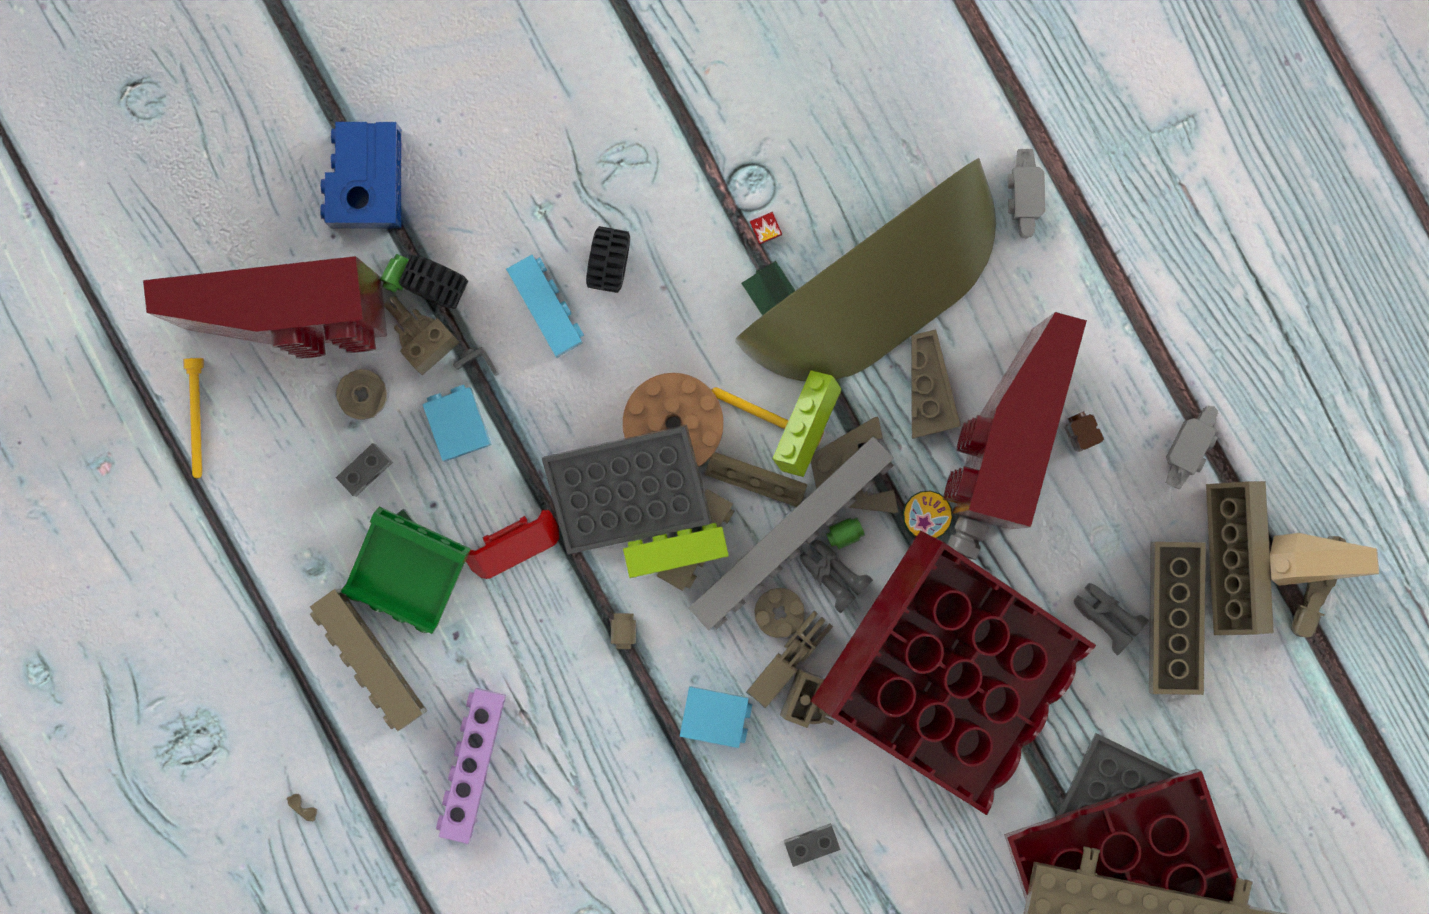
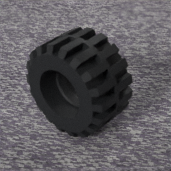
M598 226L595 230L586 274L588 288L618 293L621 290L630 247L629 231Z
M411 255L398 283L402 288L449 309H456L468 280L462 274L419 255Z

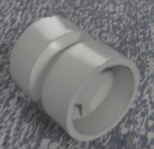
M959 515L954 527L956 534L950 536L947 545L965 557L976 560L981 549L979 542L985 540L989 527Z

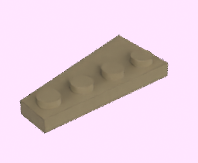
M936 329L911 336L912 439L961 427Z

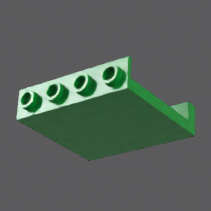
M379 506L371 517V525L349 578L341 592L346 594L347 598L352 601H361L368 604L374 611L385 612L398 622H407L415 626V629L422 633L432 634L439 625L471 548Z

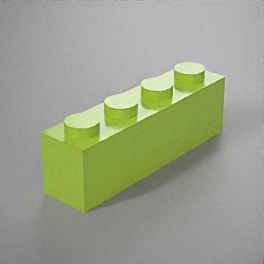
M810 370L772 458L782 472L804 477L842 390L832 375Z
M716 523L703 525L702 531L692 533V528L677 531V537L668 538L667 534L652 537L653 542L643 544L642 539L627 542L628 547L623 548L629 578L729 557L723 527H717Z

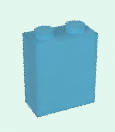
M465 385L450 389L451 394L443 397L441 393L427 398L428 402L422 404L442 461L444 462L492 445L473 390L470 387L465 388Z
M689 686L679 737L739 748L740 743H745L748 729L743 728L745 718L750 719L753 704L748 703L749 697Z

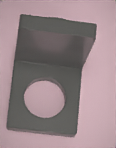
M483 347L476 351L473 348L465 351L460 355L461 359L453 364L455 369L459 370L483 355L495 376L499 375Z

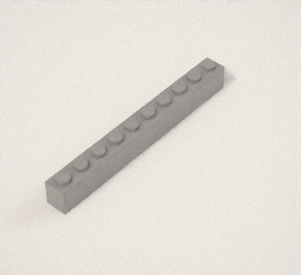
M873 436L688 609L708 630L713 626L717 630L728 620L725 615L731 609L736 612L746 603L743 598L747 594L751 593L754 596L764 586L762 581L768 575L773 578L783 569L780 564L786 558L791 561L801 552L798 547L806 541L810 544L819 535L817 530L823 524L828 527L838 518L835 513L841 507L845 510L848 509L857 500L854 497L856 493L860 490L865 493L875 483L872 479L879 472L882 475L888 472L894 466L891 463L894 457Z

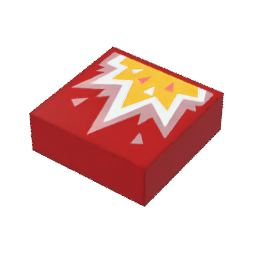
M773 211L750 221L759 245L782 236Z

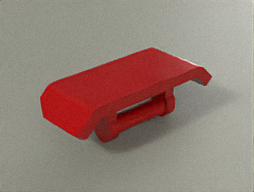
M542 510L538 519L530 523L526 516L519 518V521L491 535L482 537L486 545L477 550H470L466 559V563L471 571L481 578L490 579L553 547L559 540V526L551 511Z

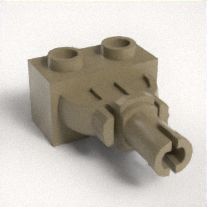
M393 296L390 300L396 306V309L388 301L385 302L384 307L405 330L403 332L398 325L394 326L395 331L399 334L402 347L400 352L421 375H424L460 342L438 318L434 320L431 317L421 315L417 309H414L412 312L418 318L416 320L398 298Z
M798 668L780 716L785 720L808 728L809 724H820L823 722L833 725L834 721L825 717L831 716L810 702L824 679Z

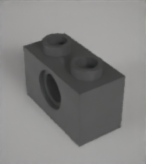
M372 443L336 479L352 496L357 497L393 462L376 444Z
M831 823L784 840L793 867L841 850Z

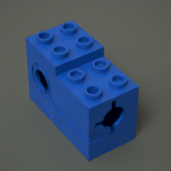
M335 122V129H331V143L335 144V154H331V168L335 172H325V179H321V194L325 196V204H321L320 207L321 219H324V222L331 229H401L402 129L397 122Z

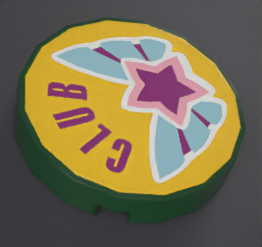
M931 490L920 491L911 496L905 503L902 513L905 527L914 537H917L921 530L935 538H939L950 528L953 519L952 507L949 502L943 500V496L940 493Z

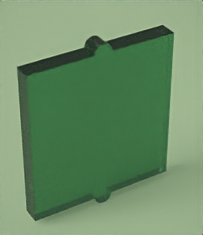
M776 261L762 270H756V274L741 283L761 315H764L795 292V289Z

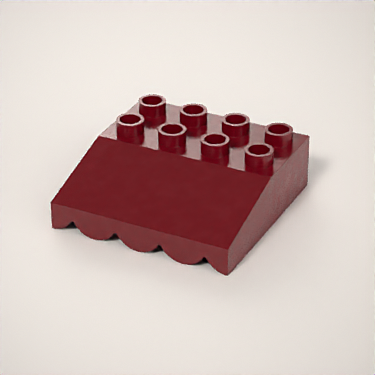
M356 256L143 280L146 313L185 330L270 344L274 348H280V351H288V355H295L297 359L325 356V343L339 345V349H345L346 353L376 350L375 338L387 336L381 277Z
M1054 312L1035 326L980 415H977L976 418L973 417L972 420H968L967 423H963L956 451L968 454L967 460L963 468L950 471L943 495V500L955 503L952 514L1010 530L1032 526L1087 320Z
M920 530L810 702L985 815H988L993 804L995 789L1003 786L1013 776L1021 759L1022 747L1031 743L1042 731L1048 718L1049 705L1059 700L1066 693L1073 682L1076 673V663L1088 656L1096 644L943 541Z
M1194 769L1004 834L1025 901L1034 862L1077 870L1081 866L1084 847L1100 850L1095 870L1097 875L1228 902L1233 901L1236 878H1239L1203 772L1199 769Z

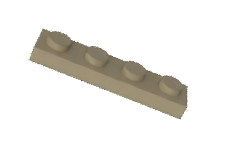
M716 452L710 457L705 472L706 476L795 507L801 504L808 485Z

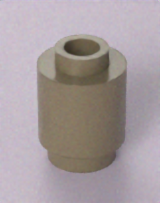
M614 613V620H611V644H616V649H631V644H636V620H634L633 613Z

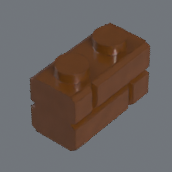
M1085 411L1067 418L1069 423L1064 428L1068 437L1072 438L1071 443L1075 451L1080 452L1103 442L1104 437L1101 430L1096 428L1098 424L1094 415H1086Z

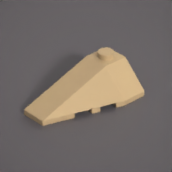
M1302 533L1277 535L1273 538L1270 551L1271 580L1281 586L1379 574L1378 552L1376 548Z

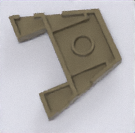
M878 417L870 419L814 452L810 462L816 489L858 451L857 444L868 442L873 436L877 440L883 439ZM860 490L854 495L857 500L849 507L889 513L898 512L894 490L868 495L867 491L864 493Z

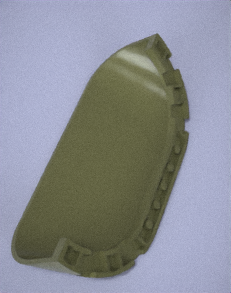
M980 158L967 164L762 315L737 336L735 342L756 363L777 375L789 379L806 382L810 370L832 375L835 379L852 376L868 368L966 295L982 274L990 258L995 239V207Z

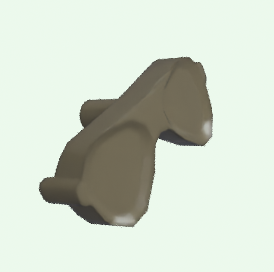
M293 794L287 797L288 805L306 821L313 822L316 820L317 809L314 807L303 809L301 807L302 800L300 794Z

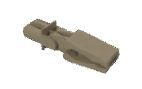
M1328 536L1327 538L1346 542L1345 539L1339 536ZM1337 579L1307 582L1303 605L1295 606L1298 608L1291 624L1293 634L1306 638L1313 636L1321 616L1325 615L1319 612L1320 607L1325 603Z
M816 611L811 613L785 644L784 647L787 649L783 654L778 653L746 691L748 695L752 696L764 708L771 703L797 672L796 665L800 661L804 662L833 628L829 623L813 642L811 638L825 622V619L821 617L805 635L803 631L817 616L818 613ZM797 635L803 639L802 642L797 638ZM806 642L812 646L811 649L805 645ZM794 654L795 656L789 662L787 659Z

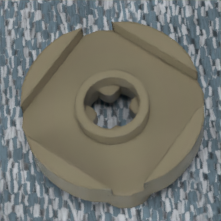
M359 369L350 372L340 380L337 386L336 397L339 406L346 415L354 419L365 420L374 418L382 411L386 404V384L372 371ZM362 387L366 388V393L369 396L367 399L364 398L362 402H359L355 392L356 390L361 391Z
M775 588L763 593L759 597L754 610L755 620L759 628L765 634L775 638L788 637L795 633L801 627L805 616L804 605L799 596L786 588ZM784 606V612L787 614L786 617H780L779 620H776L774 618L775 613L772 612L774 607Z

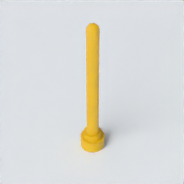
M204 358L183 359L184 369H186V374H189L192 476L198 479L202 476L199 374L202 373L201 369L204 368Z
M718 387L712 388L716 398L780 428H786L789 420Z

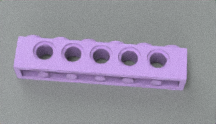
M475 688L474 693H469L466 707H470L468 717H463L460 731L464 732L462 742H457L454 753L458 760L456 766H451L448 780L452 781L450 791H445L442 802L446 809L444 816L439 815L436 830H440L439 837L469 844L471 841L506 698L505 694ZM478 709H485L488 712L489 719L487 722L481 723L476 719L475 715ZM477 733L483 738V743L480 747L471 745L470 736ZM472 758L476 761L477 768L475 771L469 772L464 768L465 759ZM460 783H467L471 788L470 795H460L458 785ZM459 807L463 809L465 813L463 820L457 821L452 817L453 808Z

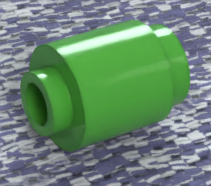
M398 254L393 259H390L380 278L383 282V288L393 293H396L397 290H403L398 282L409 259Z
M857 517L845 519L828 527L830 532L826 533L831 547L837 546L838 550L860 541V538L865 536Z

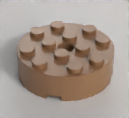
M664 373L646 380L635 389L625 406L623 413L624 437L629 438L667 429V420L671 417H676L681 422L680 426L687 425L699 468L717 450L723 434V413L715 394L702 381L682 373Z

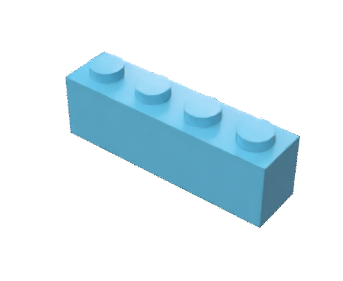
M532 254L506 269L557 358L583 344L580 338L584 334L578 323L572 325L568 318L572 313L566 302L560 303L555 294L559 293V290L553 279L547 281L543 274L547 269L540 257L535 260Z

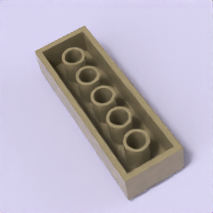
M1266 481L1206 484L1214 635L1274 633Z
M1150 543L1149 693L1204 695L1206 543Z
M341 588L332 590L310 606L313 611L310 613L312 619L318 626L323 625L326 629L325 637L333 647L335 645L338 646L342 652L339 656L347 667L352 666L357 674L354 675V678L362 688L367 687L371 693L368 696L370 701L377 709L381 707L386 714L383 719L390 729L395 728L399 731L427 712L425 706L350 600L341 592Z

